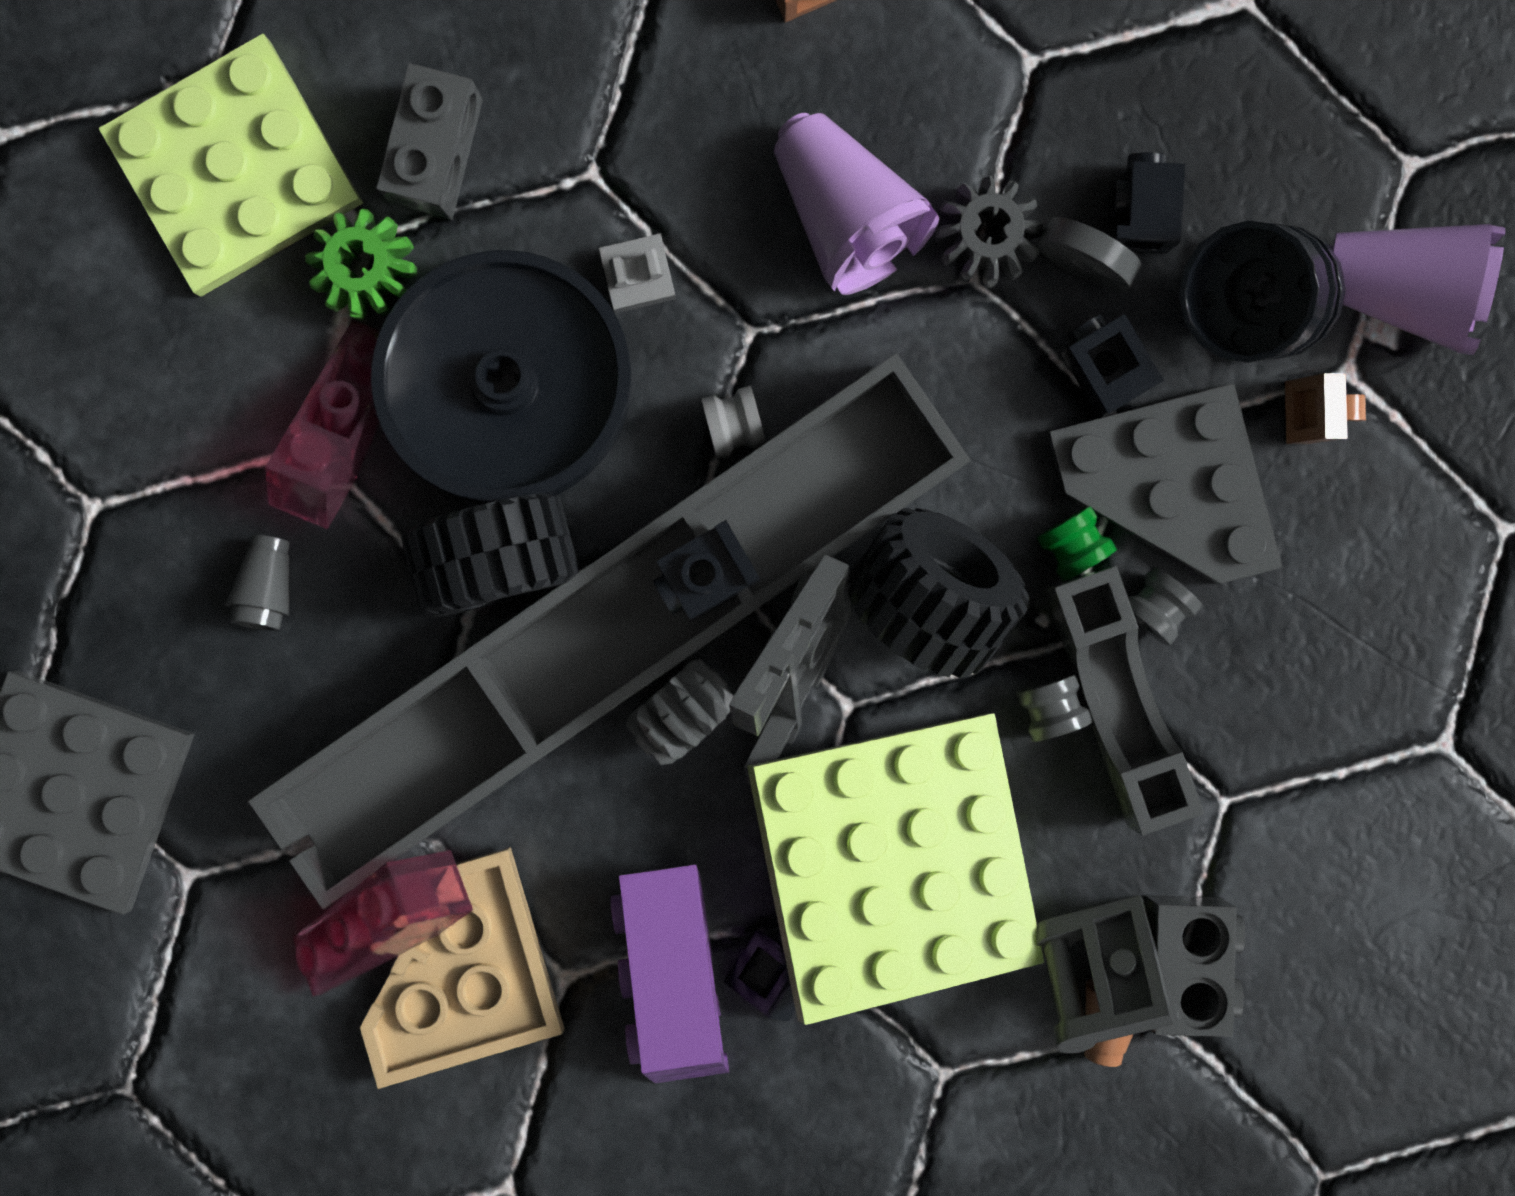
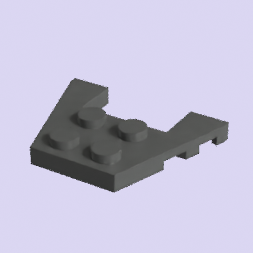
M824 555L813 574L809 572L803 574L794 591L791 608L780 625L770 635L764 650L729 704L733 725L756 736H759L774 708L744 766V773L747 785L751 786L747 766L776 760L779 758L786 743L793 745L802 725L801 707L812 686L819 687L851 616V603L847 592L850 587L849 565L830 556Z

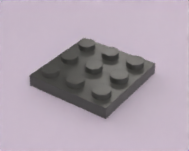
M8 671L0 692V871L122 915L132 911L195 734L20 671Z

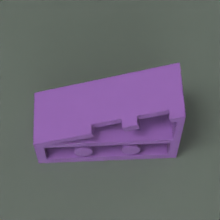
M690 865L619 876L621 894L611 896V913L615 933H626L628 958L618 960V974L623 999L633 997L636 1023L625 1026L630 1064L641 1063L642 1074L654 1083L730 1073L727 1053H723L719 1022L721 1011L719 997L715 991L711 960L712 949L701 875L697 866Z

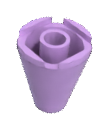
M800 113L789 119L778 132L779 140L775 145L774 154L824 279L834 291L837 287L842 295H850L865 290L898 270L891 260L906 247L913 256L924 247L935 232L939 222V216L931 203L830 118L822 113L812 115Z
M1491 224L1336 233L1333 246H1329L1342 266L1346 287L1343 305L1457 353L1474 355L1481 339L1468 337V334L1473 332L1475 321L1487 323L1504 247L1491 246L1490 244L1495 245L1505 235V228Z

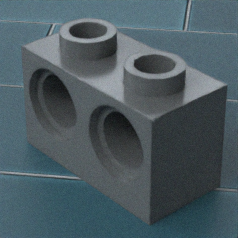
M408 63L377 185V190L391 206L450 221L453 220L483 102L472 79Z
M1145 895V905L1174 1020V1025L1151 1031L1155 1035L1233 1037L1234 1018L1242 1016L1244 1006L1242 983L1240 979H1235V954H1242L1245 946L1244 920L1241 915H1236L1237 907L1221 897ZM1205 918L1209 925V932L1205 941L1196 947H1185L1182 935L1186 925L1192 920ZM1195 983H1205L1207 987L1205 1002L1195 1010H1182L1181 997L1185 989Z

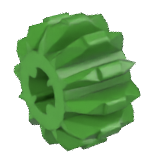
M368 209L359 210L354 227L343 213H335L333 223L338 232L331 236L323 229L314 230L313 236L325 247L324 251H313L305 255V262L321 270L309 281L311 288L317 293L328 292L325 305L334 312H338L348 304L350 316L355 320L364 319L368 311L369 302L380 316L388 315L390 313V306L385 296L391 292L400 299L407 291L406 288L398 283V278H411L417 275V267L412 262L402 260L414 249L411 240L406 236L395 238L398 225L390 217H385L375 225L374 215ZM365 252L374 260L370 271L363 267L364 276L359 277L350 270V266L354 258L361 262L359 254Z

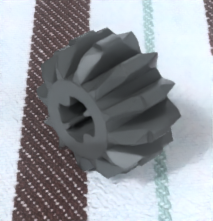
M990 175L984 176L980 182L979 196L971 186L962 183L955 191L959 204L947 201L942 203L938 213L950 224L937 227L934 232V240L940 243L954 244L942 254L940 260L944 266H948L962 259L966 264L960 272L959 279L964 283L970 281L976 269H982V279L985 287L992 288L997 284L999 268L1007 278L1014 281L1022 274L1019 260L1034 262L1037 258L1039 249L1029 240L1041 236L1044 231V224L1035 220H1024L1035 210L1037 202L1034 198H1027L1017 205L1012 200L1019 187L1016 181H1009L1002 194L995 193L993 177ZM981 220H986V227H989L993 221L1001 228L1002 232L996 239V245H991V237H988L984 243L976 236L975 233L981 225Z
M701 658L688 660L637 704V707L628 715L626 727L633 734L635 742L646 755L650 754L660 765L672 764L678 758H682L693 747H696L701 740L713 732V729L726 719V715L730 713L729 704L734 695L727 687L728 683L714 668L711 669Z

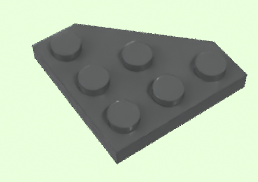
M1234 383L1054 430L1046 434L1063 496L1082 507L1091 506L1094 512L1115 523L1118 528L1159 552L1170 555L1194 569L1195 573L1214 584H1222L1283 568Z

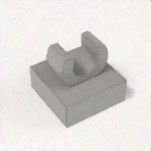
M661 233L599 248L615 314L676 299Z

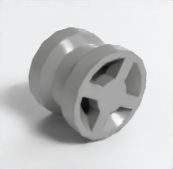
M751 386L739 388L734 397L722 400L714 395L701 398L717 460L730 457L734 449L747 446L755 451L766 444Z

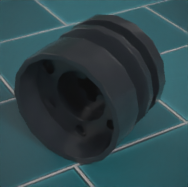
M1244 221L1221 227L1197 246L1184 267L1179 298L1184 322L1200 345L1220 358L1251 363L1303 354L1324 340L1341 316L1346 287L1341 262L1328 243L1304 227ZM1265 281L1274 282V288L1283 292L1280 302L1269 303L1270 297L1266 293L1261 292Z

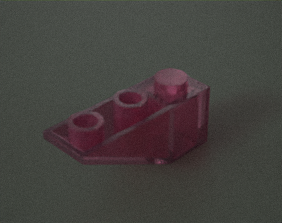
M355 320L351 321L265 466L270 506L323 528H329L357 478L380 423L376 414L371 387V367L374 349L380 333L379 330Z
M451 850L386 862L293 937L296 947L297 965L301 973L306 976L313 997L322 995L440 935L473 910Z

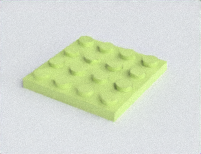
M984 713L747 766L797 1019L800 1023L808 1025L1044 963L1042 948L1036 944L1037 923L995 713Z

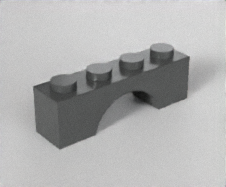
M1117 566L1103 567L1043 588L1072 672L1077 674L1080 683L1079 692L1085 708L1090 712L1093 721L1091 726L1127 827L1144 836L1203 815L1204 811L1184 754L1168 731L1149 687L1138 646L1139 627Z

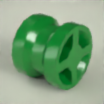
M1091 506L1080 510L1036 537L1041 548L1051 551L1057 560L1055 571L1062 582L1093 567L1117 550L1112 540L1102 537L1096 528L1097 515Z

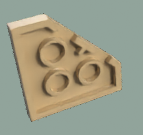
M511 847L451 864L441 876L422 916L414 926L391 969L389 977L360 1026L378 1089L563 1033L565 1028Z

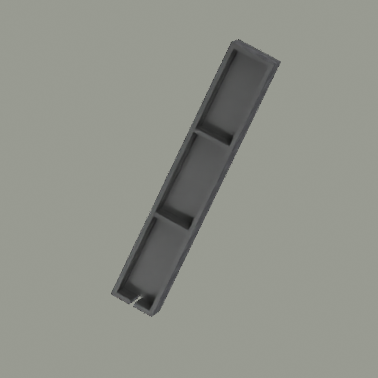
M896 353L580 571L567 583L551 591L248 802L281 850L308 835L310 836L315 845L289 861L321 908L324 909L796 583L805 572L810 573L816 569L824 555L835 556L887 520L893 513H897L971 462V459ZM727 520L761 581L694 620L689 619L684 609L672 615L653 583L654 579L663 574L656 561L711 530L717 524ZM698 561L690 569V579L697 586H707L714 580L715 568L708 561Z

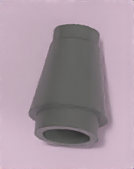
M252 535L250 547L247 548L225 602V606L231 608L228 619L229 623L257 630L280 631L282 617H289L288 552L290 542L271 536Z

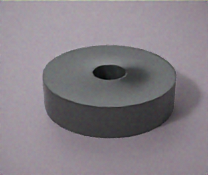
M1050 218L1037 242L1039 250L1064 270L1087 282L1113 291H1128L1142 265L1139 258L1117 240L1093 227L1067 218Z

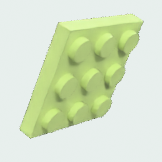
M264 33L99 128L191 290L200 297L313 233L314 230L332 222L335 213L341 212L346 214L363 204L362 199L272 43Z

